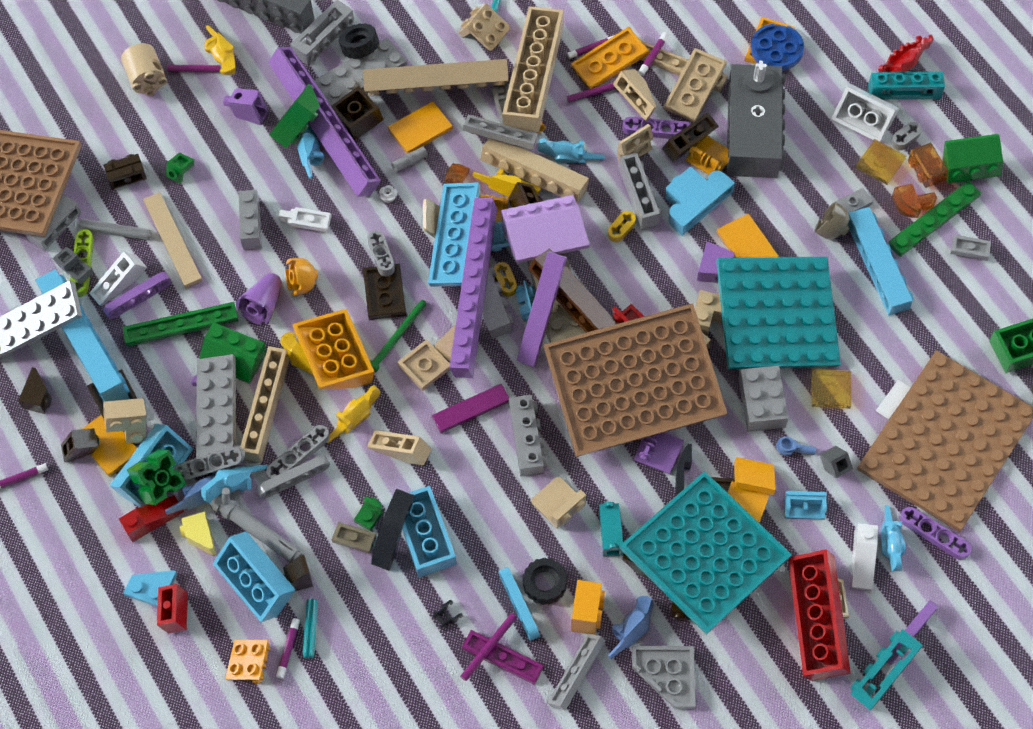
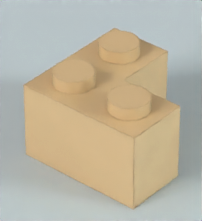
M700 290L695 311L702 333L708 337L712 321L723 324L720 295Z
M144 399L103 402L106 432L124 431L126 444L143 442L146 438Z

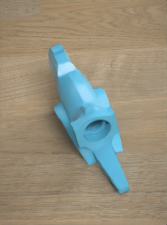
M309 125L302 134L297 149L302 165L305 166L309 179H312L311 166H319L325 156L323 152H320V143L317 135Z
M546 138L538 141V151L552 156L558 163H585L587 160H604L605 155L586 152L583 140L574 144L568 141H548Z
M268 465L241 466L219 470L216 476L201 488L204 501L212 503L214 498L222 494L223 488H229L230 493L236 490L240 492L250 490L251 478L249 475L252 472L267 469Z
M885 505V522L881 526L882 554L888 558L892 571H902L901 556L906 551L905 541L900 531L902 521H893L890 506Z

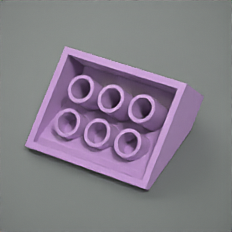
M573 195L501 210L502 228L517 263L534 260V258L549 248L556 254L590 248L580 210Z

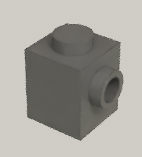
M834 446L819 454L825 471L836 478L853 469L848 452L838 446Z

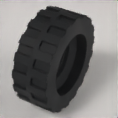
M367 23L351 25V27L341 32L338 39L342 53L350 59L368 56L379 45V39L374 26L372 27V25ZM359 39H364V40L361 41V42L353 43V42H355V41H357V40H359Z
M552 558L536 559L524 570V592L529 599H532L535 603H540V605L556 603L564 596V592L567 589V573L565 568ZM542 572L552 574L555 578L554 586L546 591L539 589L535 584V578L538 574Z

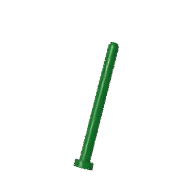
M421 300L373 361L370 360L375 373L380 369L378 365L426 306L425 300Z

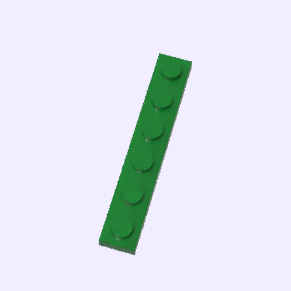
M967 181L889 240L888 244L899 257L903 256L979 198L981 192Z
M235 302L123 326L122 328L126 346H132L210 328L213 322L224 325L239 320Z

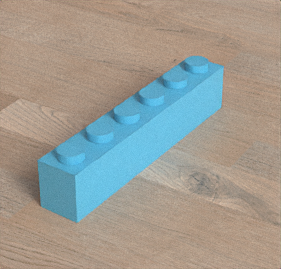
M870 207L849 212V230L888 316L909 310L913 302V294L911 291H908L905 277L898 270V262L891 255V247L885 242L884 232L877 224L875 213H872Z

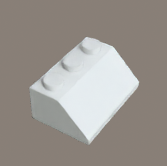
M851 84L846 87L831 119L880 143L891 126L899 107Z

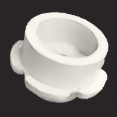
M390 185L382 187L379 191L380 198L386 203L393 202L397 196V190Z

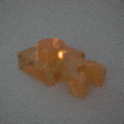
M452 163L446 172L444 184L463 183L469 174L470 168Z

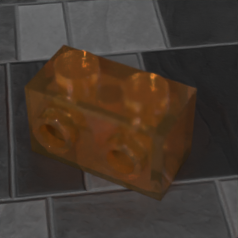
M932 143L911 150L908 163L911 168H914L918 181L922 182L925 188L945 181L948 170Z

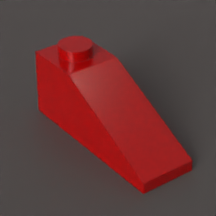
M175 495L156 505L147 504L135 508L118 519L133 543L184 513V510L166 514V509L179 503Z

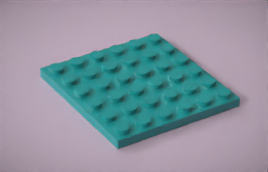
M828 257L718 258L716 260L727 370L779 366V368L839 367L841 365Z
M705 471L619 547L706 635L792 555Z

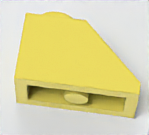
M205 512L181 518L183 525L179 527L182 538L186 537L189 544L212 556L217 555Z

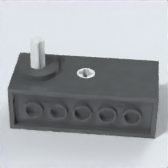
M759 61V64L756 63V65L731 64L728 82L727 148L729 161L727 163V176L778 178L779 171H782L785 160V150H783L785 145V135H783V130L785 129V119H783L785 114V104H783L785 99V89H783L785 74H782V66H767L763 64V61Z

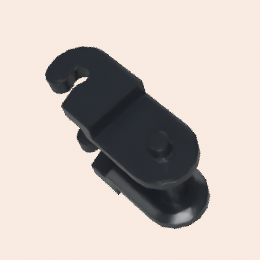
M452 600L441 606L442 609L438 612L435 611L432 616L433 619L437 618L440 622V629L446 628L451 622L452 624L456 623L458 618L463 617V614L460 613L452 618L445 609L448 608V605L453 604ZM443 613L447 617V620L445 622L440 616Z

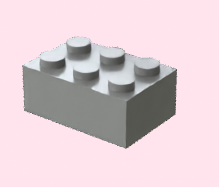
M779 366L741 369L738 380L747 432L786 428L789 418Z

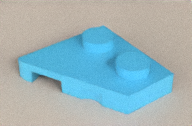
M171 570L131 575L123 594L129 598L158 607V587L173 585L177 572Z

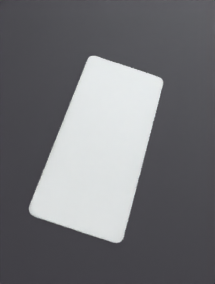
M897 380L876 409V412L889 419L911 387Z

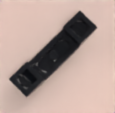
M687 444L679 459L675 478V497L684 490V469L691 470L692 444Z
M400 489L395 490L378 533L371 560L372 565L388 571L391 570L396 555L395 550L416 495Z

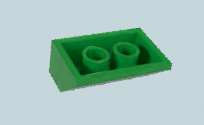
M310 84L305 87L269 134V136L285 148L290 143L294 145L300 137L298 133L301 132L303 134L309 126L307 122H313L318 115L316 111L320 105Z
M999 134L945 141L941 171L947 183L1001 176L1003 155Z
M213 322L204 337L199 359L233 354L236 357V379L250 384L267 351L264 342Z

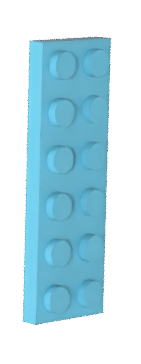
M478 182L443 185L428 279L430 287L462 286L474 198H479L481 186Z

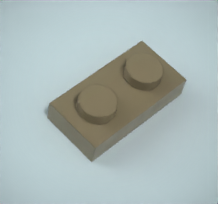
M338 522L331 540L332 543L370 554L376 539V533Z

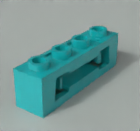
M943 72L871 73L868 89L870 94L880 99H941L945 89ZM927 89H932V93L921 94V91L926 93ZM883 90H886V93H887V94H881V93H882Z
M903 629L900 632L898 630L894 632L889 639L892 643L888 648L882 647L876 655L879 659L874 665L870 663L863 671L866 675L862 680L857 679L850 687L853 690L850 694L870 711L923 647L920 642ZM899 643L902 645L896 653L901 657L910 649L911 651L903 661L900 659L879 685L881 687L880 690L872 698L871 695L877 687L872 683L869 684L866 690L863 687L870 679L873 680L892 657V651Z

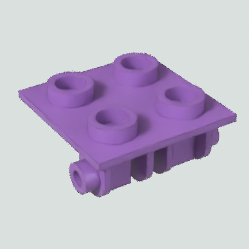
M667 433L643 438L634 461L670 474L684 440Z

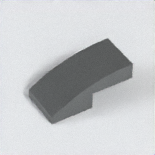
M65 247L52 258L60 268L80 285L94 273L92 268L80 260L78 255L68 247Z

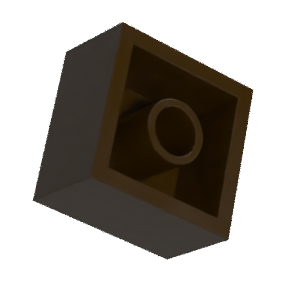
M360 86L331 105L354 140L384 120L379 107Z

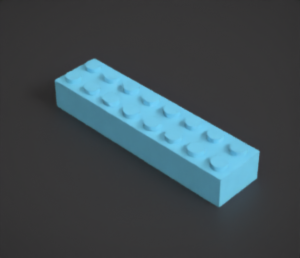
M56 269L35 279L42 294L67 282L64 275H59ZM80 304L82 317L61 327L103 401L130 399L127 394L130 390L122 374L119 373L115 362L110 357L105 345L102 344L98 333L94 330L92 323Z

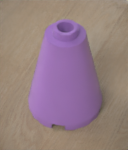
M268 273L238 298L236 308L237 310L241 309L243 312L242 316L245 319L261 325L262 322H265V324L269 322L282 286L281 278L277 274Z

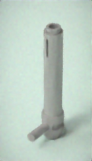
M223 488L222 494L218 495L210 503L214 511L222 513L225 519L232 520L287 561L292 562L302 555L297 547L243 510L236 501L231 500L229 488Z

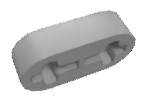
M910 122L897 131L892 137V147L896 150H903L920 137L922 130L920 124Z

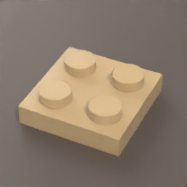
M427 339L397 362L398 366L422 391L450 370V363Z

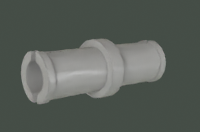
M422 146L411 153H405L403 157L391 162V166L397 173L408 166H414L415 162L428 157V153Z

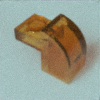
M913 184L895 187L892 199L895 207L902 215L910 218H919L921 210L927 211L934 207L937 196L935 192L917 196Z

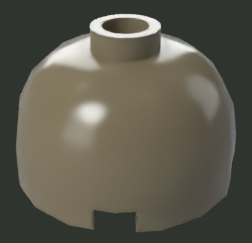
M833 202L823 213V219H819L814 229L818 235L825 239H835L840 235L844 236L850 228L848 226L849 214L841 204Z

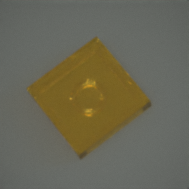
M874 139L856 164V168L888 185L905 161L906 156Z
M812 369V407L850 409L851 371Z

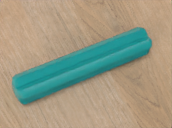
M307 599L304 658H314L317 599Z

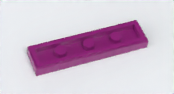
M499 384L433 414L432 418L441 434L509 403V396L503 385Z
M471 630L462 645V650L477 656L490 639ZM497 643L484 659L533 685L536 684L544 668L543 664L500 643Z

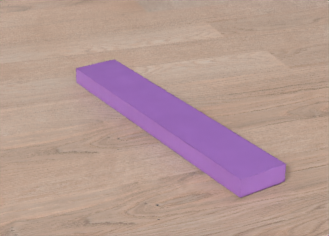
M547 252L516 361L535 367L537 364L567 257Z

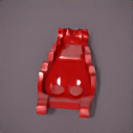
M928 35L929 39L916 36V42L911 44L907 42L905 45H900V50H894V55L890 54L887 62L878 67V71L908 72L916 65L923 51L928 49L933 43V35Z

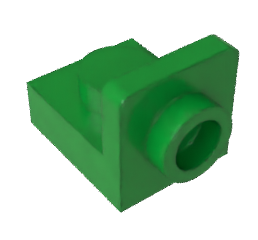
M179 152L167 161L166 177L178 183L183 182L184 173L194 166L195 159Z
M365 496L363 499L364 504L353 520L356 524L371 532L384 512L382 503L373 497L370 499Z

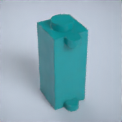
M605 502L599 505L603 557L623 555V552L619 549L623 543L619 503Z

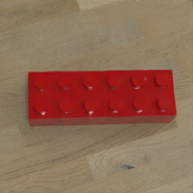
M825 549L790 557L788 561L803 676L810 681H817L851 674L835 556Z

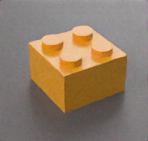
M577 580L571 632L595 635L596 628L600 629L605 591L601 590L602 583Z

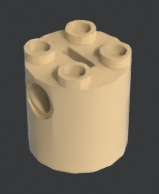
M141 43L133 45L123 52L121 61L132 89L136 93L152 96L156 90L167 83L165 73L153 46Z

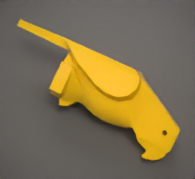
M207 25L206 29L213 37L205 40V51L208 54L212 53L214 59L222 65V69H220L221 74L229 76L235 74L233 46L219 32H215Z
M502 168L498 170L495 176L491 177L477 172H473L472 175L488 184V188L508 198L517 182L533 185L537 195L541 191V187L525 182L519 177L507 175Z
M293 332L285 333L281 337L280 343L284 349H287L291 364L313 375L302 347L295 337L296 334Z
M375 385L371 386L358 399L350 401L343 412L339 411L336 413L338 426L330 434V439L327 443L343 432L349 433L370 416L371 406L381 394Z

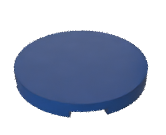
M769 24L755 32L750 50L752 57L758 64L759 61H763V64L767 66H782V71L796 66L800 62L804 52V42L801 35L792 27Z

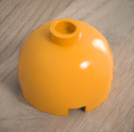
M304 258L288 259L286 264H289V269H285L288 290H293L291 295L308 293L313 289L316 280H318L317 269H314V266Z

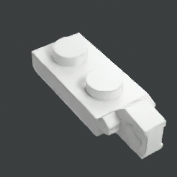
M298 207L291 209V211L280 210L279 213L280 221L287 223L289 226L327 233L332 215L327 212Z

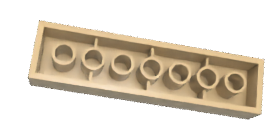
M529 6L502 113L504 125L526 131L539 132L563 32L564 10Z
M507 59L363 69L364 92H368V95H379V91H386V94H395L397 90L404 89V93L415 92V88H422V91H433V87H439L440 90L451 89V86L457 85V89L469 88V84H475V87H486L487 83H493V86L505 85L504 82L509 81Z

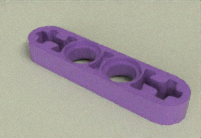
M627 117L623 120L622 129L625 134L631 135L639 130L638 124H641L640 129L649 124L653 126V137L670 139L689 126L690 123L652 118L645 121L641 117ZM668 126L671 128V131L664 132L661 128Z
M160 272L106 304L103 311L109 319H114L167 288L171 284V279L166 272Z
M906 507L902 510L900 521H902L905 527L955 559L964 560L969 556L971 546L966 540L913 507ZM909 513L912 514V518L910 520H907V515H909ZM918 519H921L918 523V526H916L915 523L918 521ZM924 523L929 524L932 527V531L924 532L921 525ZM941 534L947 535L949 542H940L938 536ZM953 540H954V541H955V544L953 545L952 548H950V546H951V544H952V542H953ZM961 546L964 547V552L959 553V548H961Z
M930 600L905 631L914 638L939 606ZM899 643L892 651L893 655L887 662L889 665H892L899 656L896 651L902 644Z

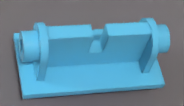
M523 281L524 286H517L515 292L518 303L522 304L525 302L519 308L521 318L528 322L536 291L532 285L530 286L526 281Z

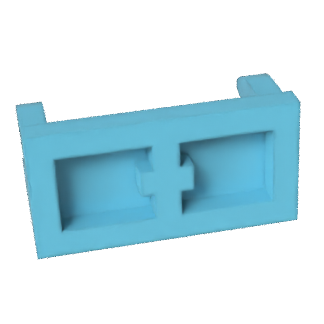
M786 491L784 497L785 519L825 520V513L827 512L826 492Z

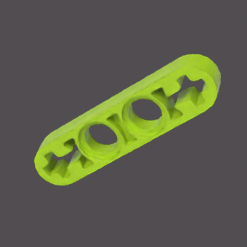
M82 229L76 234L74 253L79 255L80 252H88L87 256L80 258V260L91 267L94 237L89 230ZM84 236L88 237L85 239L86 246H84L82 239H84ZM90 277L81 284L82 287L79 290H76L78 297H83L87 294ZM70 278V281L75 282L76 288H78L79 283H77L73 278Z

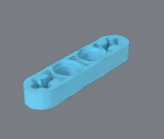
M506 567L499 570L500 579L529 640L532 641L539 638L538 628L510 569Z

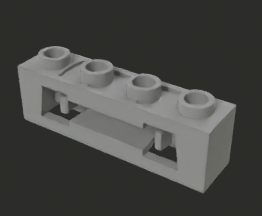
M339 0L330 5L290 44L299 60L307 65L315 61L319 54L330 46L331 42L339 38L342 31L353 24V10Z

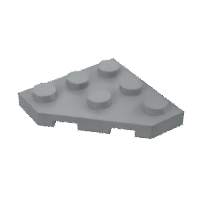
M632 646V669L674 709H695L694 646Z

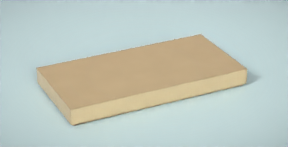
M694 48L663 109L692 122L696 121L724 71L727 61Z

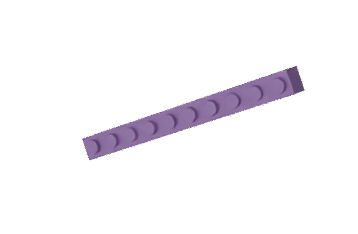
M277 47L268 62L293 101L298 98L308 84L312 86L320 106L316 111L318 113L317 117L313 122L308 121V124L357 197L371 195L381 182L380 178L291 47Z
M474 198L449 367L456 378H473L497 213L493 198Z

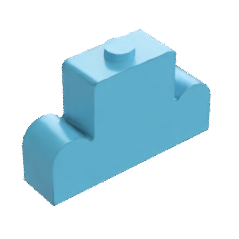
M689 167L680 176H675L665 191V199L672 204L668 218L670 226L683 236L734 192L735 182L721 171L711 172L708 180H706L692 167Z

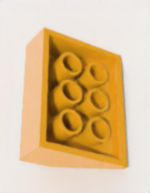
M347 309L292 324L320 390L356 388L372 383L374 369Z

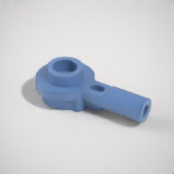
M788 436L780 438L776 444L778 452L785 456L793 454L794 451L815 455L816 447L797 444L796 440Z

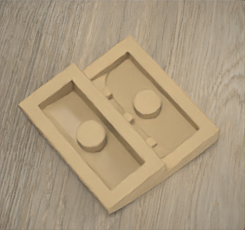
M647 124L619 142L617 147L618 161L622 156L637 153L641 157L652 150L650 142L653 140L651 125Z

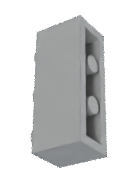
M257 189L239 191L240 240L243 250L262 248L258 191Z
M62 193L45 237L25 234L27 239L43 251H46L79 216L81 210L78 203Z

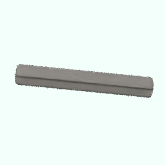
M81 219L79 223L81 230L87 229L92 232L150 240L151 238L150 229Z

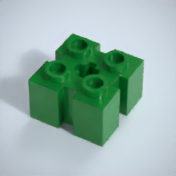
M158 449L146 457L148 462L139 461L127 469L133 483L140 484L141 488L137 491L145 504L156 505L167 498L166 492L174 493L186 485L181 472L174 470L172 467L176 463L169 450Z

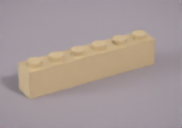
M488 139L482 146L480 160L499 169L502 168L504 171L561 197L573 195L576 203H578L587 190L588 177L522 147L495 139Z
M268 346L240 446L245 451V461L262 463L290 360L287 349Z

